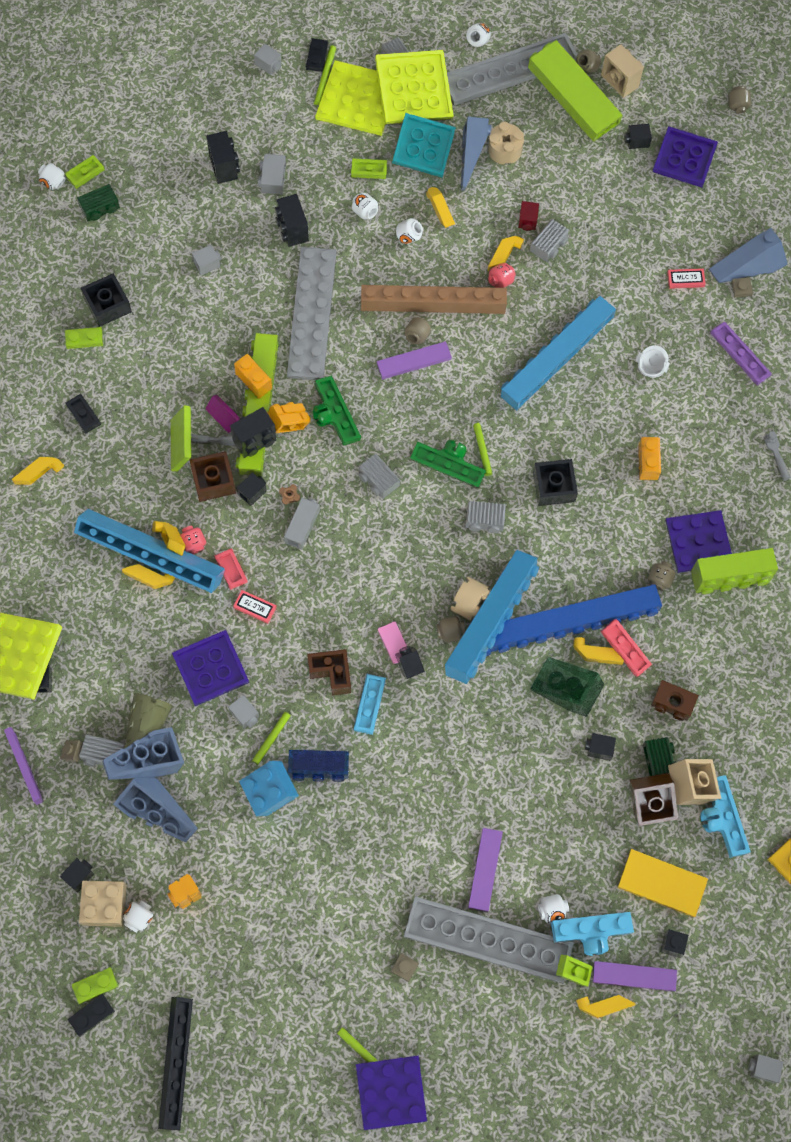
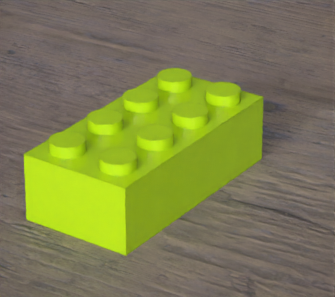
M773 548L697 559L691 574L696 593L710 594L713 590L719 589L721 592L731 590L732 587L745 589L752 584H758V586L767 585L778 571V566Z

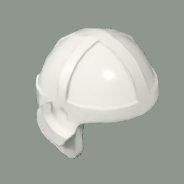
M654 345L647 347L642 353L639 352L636 359L641 373L651 378L659 377L664 372L667 373L670 364L665 349Z

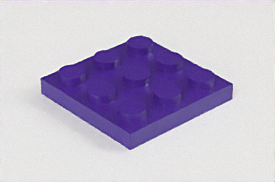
M668 126L652 172L703 188L718 141Z
M721 510L666 518L665 522L677 573L691 571L697 559L732 554Z
M226 630L172 652L195 706L249 683Z
M419 1055L356 1064L364 1130L427 1121Z

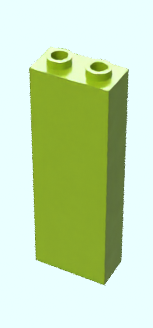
M557 40L547 43L540 52H535L530 56L528 64L530 71L593 142L620 124L623 116L621 112Z

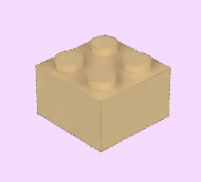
M620 44L605 55L601 76L624 98L639 88L644 67L639 60H636L631 55L628 49H625Z
M684 759L668 765L669 773L675 786L677 805H703L721 799L713 759Z
M82 881L79 923L82 926L124 927L123 914L125 912L127 885L124 882Z

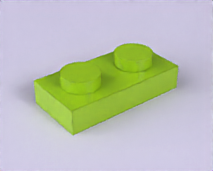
M92 155L66 172L65 177L77 189L105 171L99 160Z
M352 158L351 177L386 179L387 160Z
M102 327L65 330L66 348L103 346Z
M561 954L556 975L581 986L588 987L593 966L568 955Z
M111 967L71 984L79 1005L119 987Z

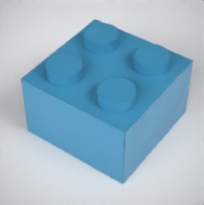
M269 761L239 781L256 817L268 816L299 796L282 761Z

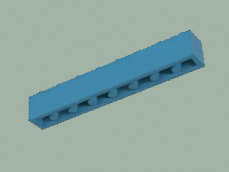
M601 296L596 300L592 299L586 309L580 311L575 316V320L572 323L568 322L559 335L553 336L550 341L551 343L547 347L544 345L535 358L532 357L528 360L524 369H519L510 382L506 381L502 385L500 397L517 411L614 318L616 309Z
M87 509L78 516L74 530L75 534L210 593L221 583L225 568L186 551L181 556L167 549L163 541L90 509Z
M516 550L446 662V676L465 684L475 677L478 665L485 661L486 652L489 648L492 649L497 634L502 633L505 621L511 618L514 606L519 605L522 593L528 590L532 577H536L539 571L537 557Z

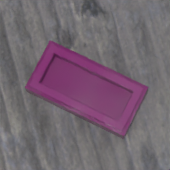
M217 394L212 396L205 408L228 433L231 432L230 425L240 420L238 415Z

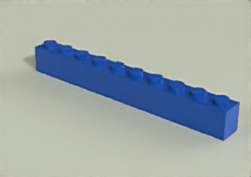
M656 585L506 620L502 633L497 634L495 644L492 649H488L486 656L497 650L500 653L510 650V647L514 646L523 648L528 646V643L534 641L536 643H543L547 641V638L551 637L560 639L571 632L573 634H580L584 632V629L588 628L597 630L614 619L621 623V620L625 619L629 621L637 620L641 615L654 616L658 614L662 607Z

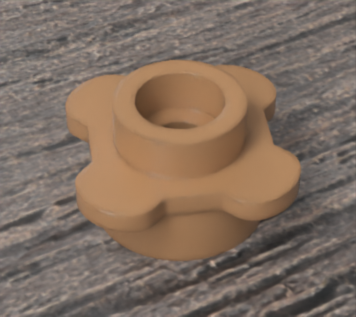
M292 484L290 487H281L279 489L283 504L287 505L300 500V495L296 491V485Z

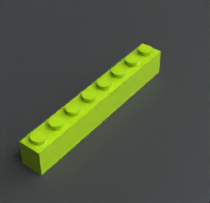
M256 333L255 340L251 342V351L254 352L253 356L250 357L272 379V389L261 398H257L250 391V388L245 389L247 406H243L242 417H246L262 407L268 412L271 407L279 344L278 335ZM266 447L258 450L251 457L243 458L240 453V457L236 458V468H239L240 475H250L253 472L256 476L262 477Z

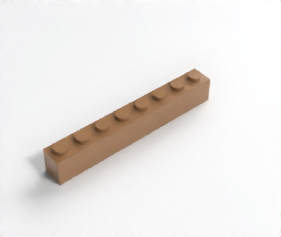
M361 285V311L505 314L507 306V288Z

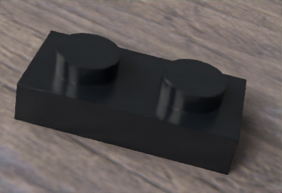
M311 39L306 70L323 72L329 44L328 40Z
M82 394L65 402L66 407L85 434L101 425V422Z
M101 994L67 1020L77 1035L81 1037L115 1011L104 994Z

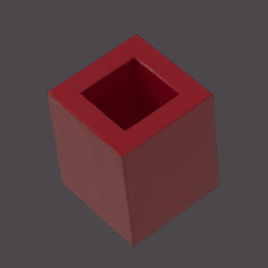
M522 201L518 228H522L525 231L536 230L539 203Z

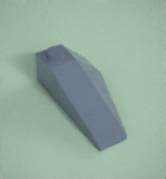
M467 117L463 126L462 148L465 149H463L462 154L464 167L461 170V191L466 189L487 136L491 134V125L488 124V118Z
M770 228L755 236L709 268V271L718 283L732 281V279L774 273L785 267L788 263L782 241L773 229Z
M172 727L154 730L142 739L136 740L130 746L117 751L102 761L108 780L170 775L177 773L184 764Z
M155 777L134 778L113 803L128 817L136 819L137 816L147 820L146 825L150 827L153 824L161 826L164 833L184 842H187L198 829Z

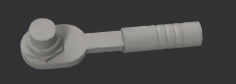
M772 431L765 435L764 441L767 448L774 454L783 481L790 479V475L778 450L780 443L777 434Z
M231 432L228 437L220 438L191 434V442H211L236 446L232 440Z

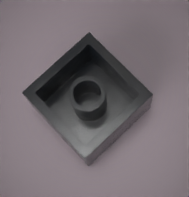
M227 131L206 135L208 153L217 184L238 179L237 173L240 172L237 152H234L232 137H228Z
M293 194L276 199L277 207H274L277 226L281 227L283 242H287L288 247L309 242L308 222L298 195Z
M114 273L80 288L98 327L132 312L129 300Z
M264 407L230 425L232 440L243 458L254 456L258 450L270 447L276 441L275 424Z
M572 459L537 462L534 464L533 477L538 506L576 502L578 490Z

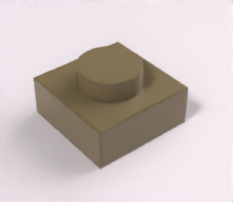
M750 278L732 279L734 298L753 295Z
M66 740L60 759L67 762H79V754L83 742L79 740Z
M401 953L391 972L409 982L419 963Z

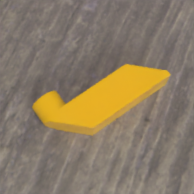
M430 187L426 192V196L430 199L440 223L445 228L455 225L442 193L438 188Z
M518 236L502 239L488 266V271L500 263H506L513 247L521 249L525 239Z
M39 457L12 478L14 484L31 485L51 468L56 473L64 467V464L57 458Z
M154 521L152 531L161 534L167 549L182 556L185 544L177 527L167 522Z
M140 564L122 569L123 574L153 589L171 585L176 578L167 573L162 576Z
M574 638L573 647L585 661L623 664L624 660L613 648L585 645V638Z
M620 995L590 1004L588 996L576 1000L581 1011L597 1019L635 1006L634 1002Z

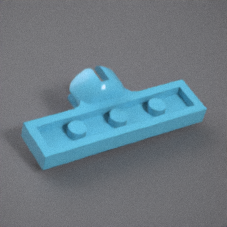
M726 775L719 776L717 781L721 799L713 801L711 808H706L701 812V822L710 820L708 824L702 825V827L709 833L721 832L729 858L748 854L751 851Z
M630 912L551 922L554 943L579 940L583 943L584 953L589 956H593V954L600 955L609 950L608 936L634 933Z

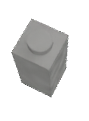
M311 498L301 499L285 533L284 542L301 550L303 549L320 512V504Z

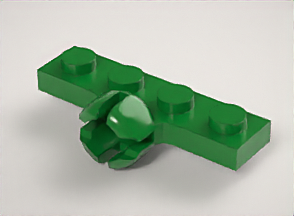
M328 376L315 380L314 385L323 402L322 404L315 405L312 411L314 420L319 419V421H316V424L321 427L333 425L343 446L360 441L361 435L333 377Z
M448 440L442 450H437L417 442L410 460L479 489L486 470L464 461V456L467 452L466 446L459 442L455 450L456 441Z

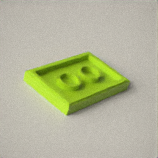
M186 405L170 420L171 471L178 472L191 459V408Z

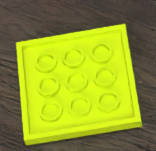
M443 50L380 54L375 56L385 124L403 123L405 113L432 121L452 119L454 117Z
M335 60L315 119L382 136L386 124L377 70Z
M0 613L1 693L32 700L35 699L62 626Z

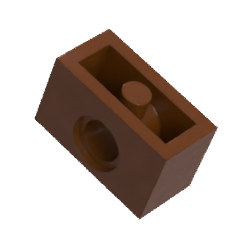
M662 680L651 706H654V709L660 713L668 712L672 714L673 718L679 721H688L699 695ZM669 699L677 700L678 706L672 705Z

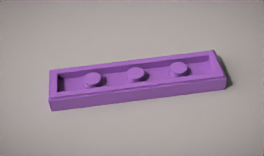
M725 321L711 330L710 334L757 386L772 375Z
M445 341L377 361V367L383 380L452 360V356Z
M11 727L4 729L33 802L38 805L44 800L17 735Z
M482 829L469 909L489 911L502 831Z
M594 961L592 983L676 991L677 970Z

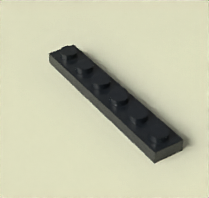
M171 997L158 1129L180 1131L193 999Z

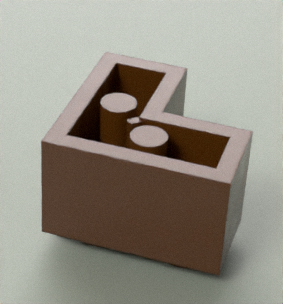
M346 649L307 654L310 679L330 677L332 696L351 693Z

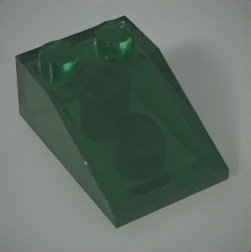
M548 657L530 689L570 712L587 717L603 689L604 683L597 672Z

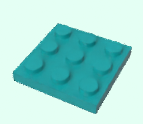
M405 113L392 163L442 178L456 127Z

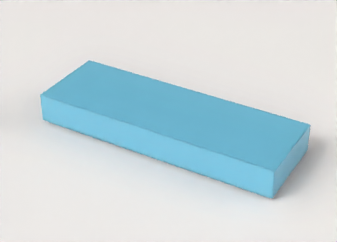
M370 674L366 675L354 731L373 735L386 678Z

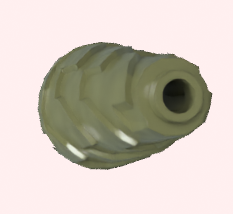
M134 693L128 717L129 723L125 735L126 742L124 748L130 746L136 740L142 739L154 730L163 729L173 705L160 699H153L151 696Z

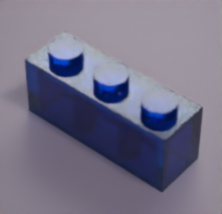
M289 750L288 775L294 781H304V778H312L313 781L321 782L324 781V778H328L334 782H344V779H348L349 751Z

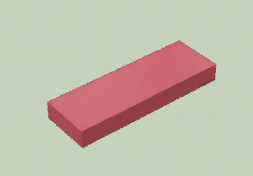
M617 619L611 621L600 631L636 677L652 665Z

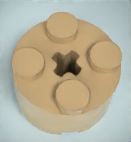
M501 122L491 130L488 141L490 158L499 164L516 162L522 154L524 133L517 126L508 122Z
M468 576V583L464 581L453 600L457 602L456 606H451V611L472 621L489 595L490 590L488 586Z

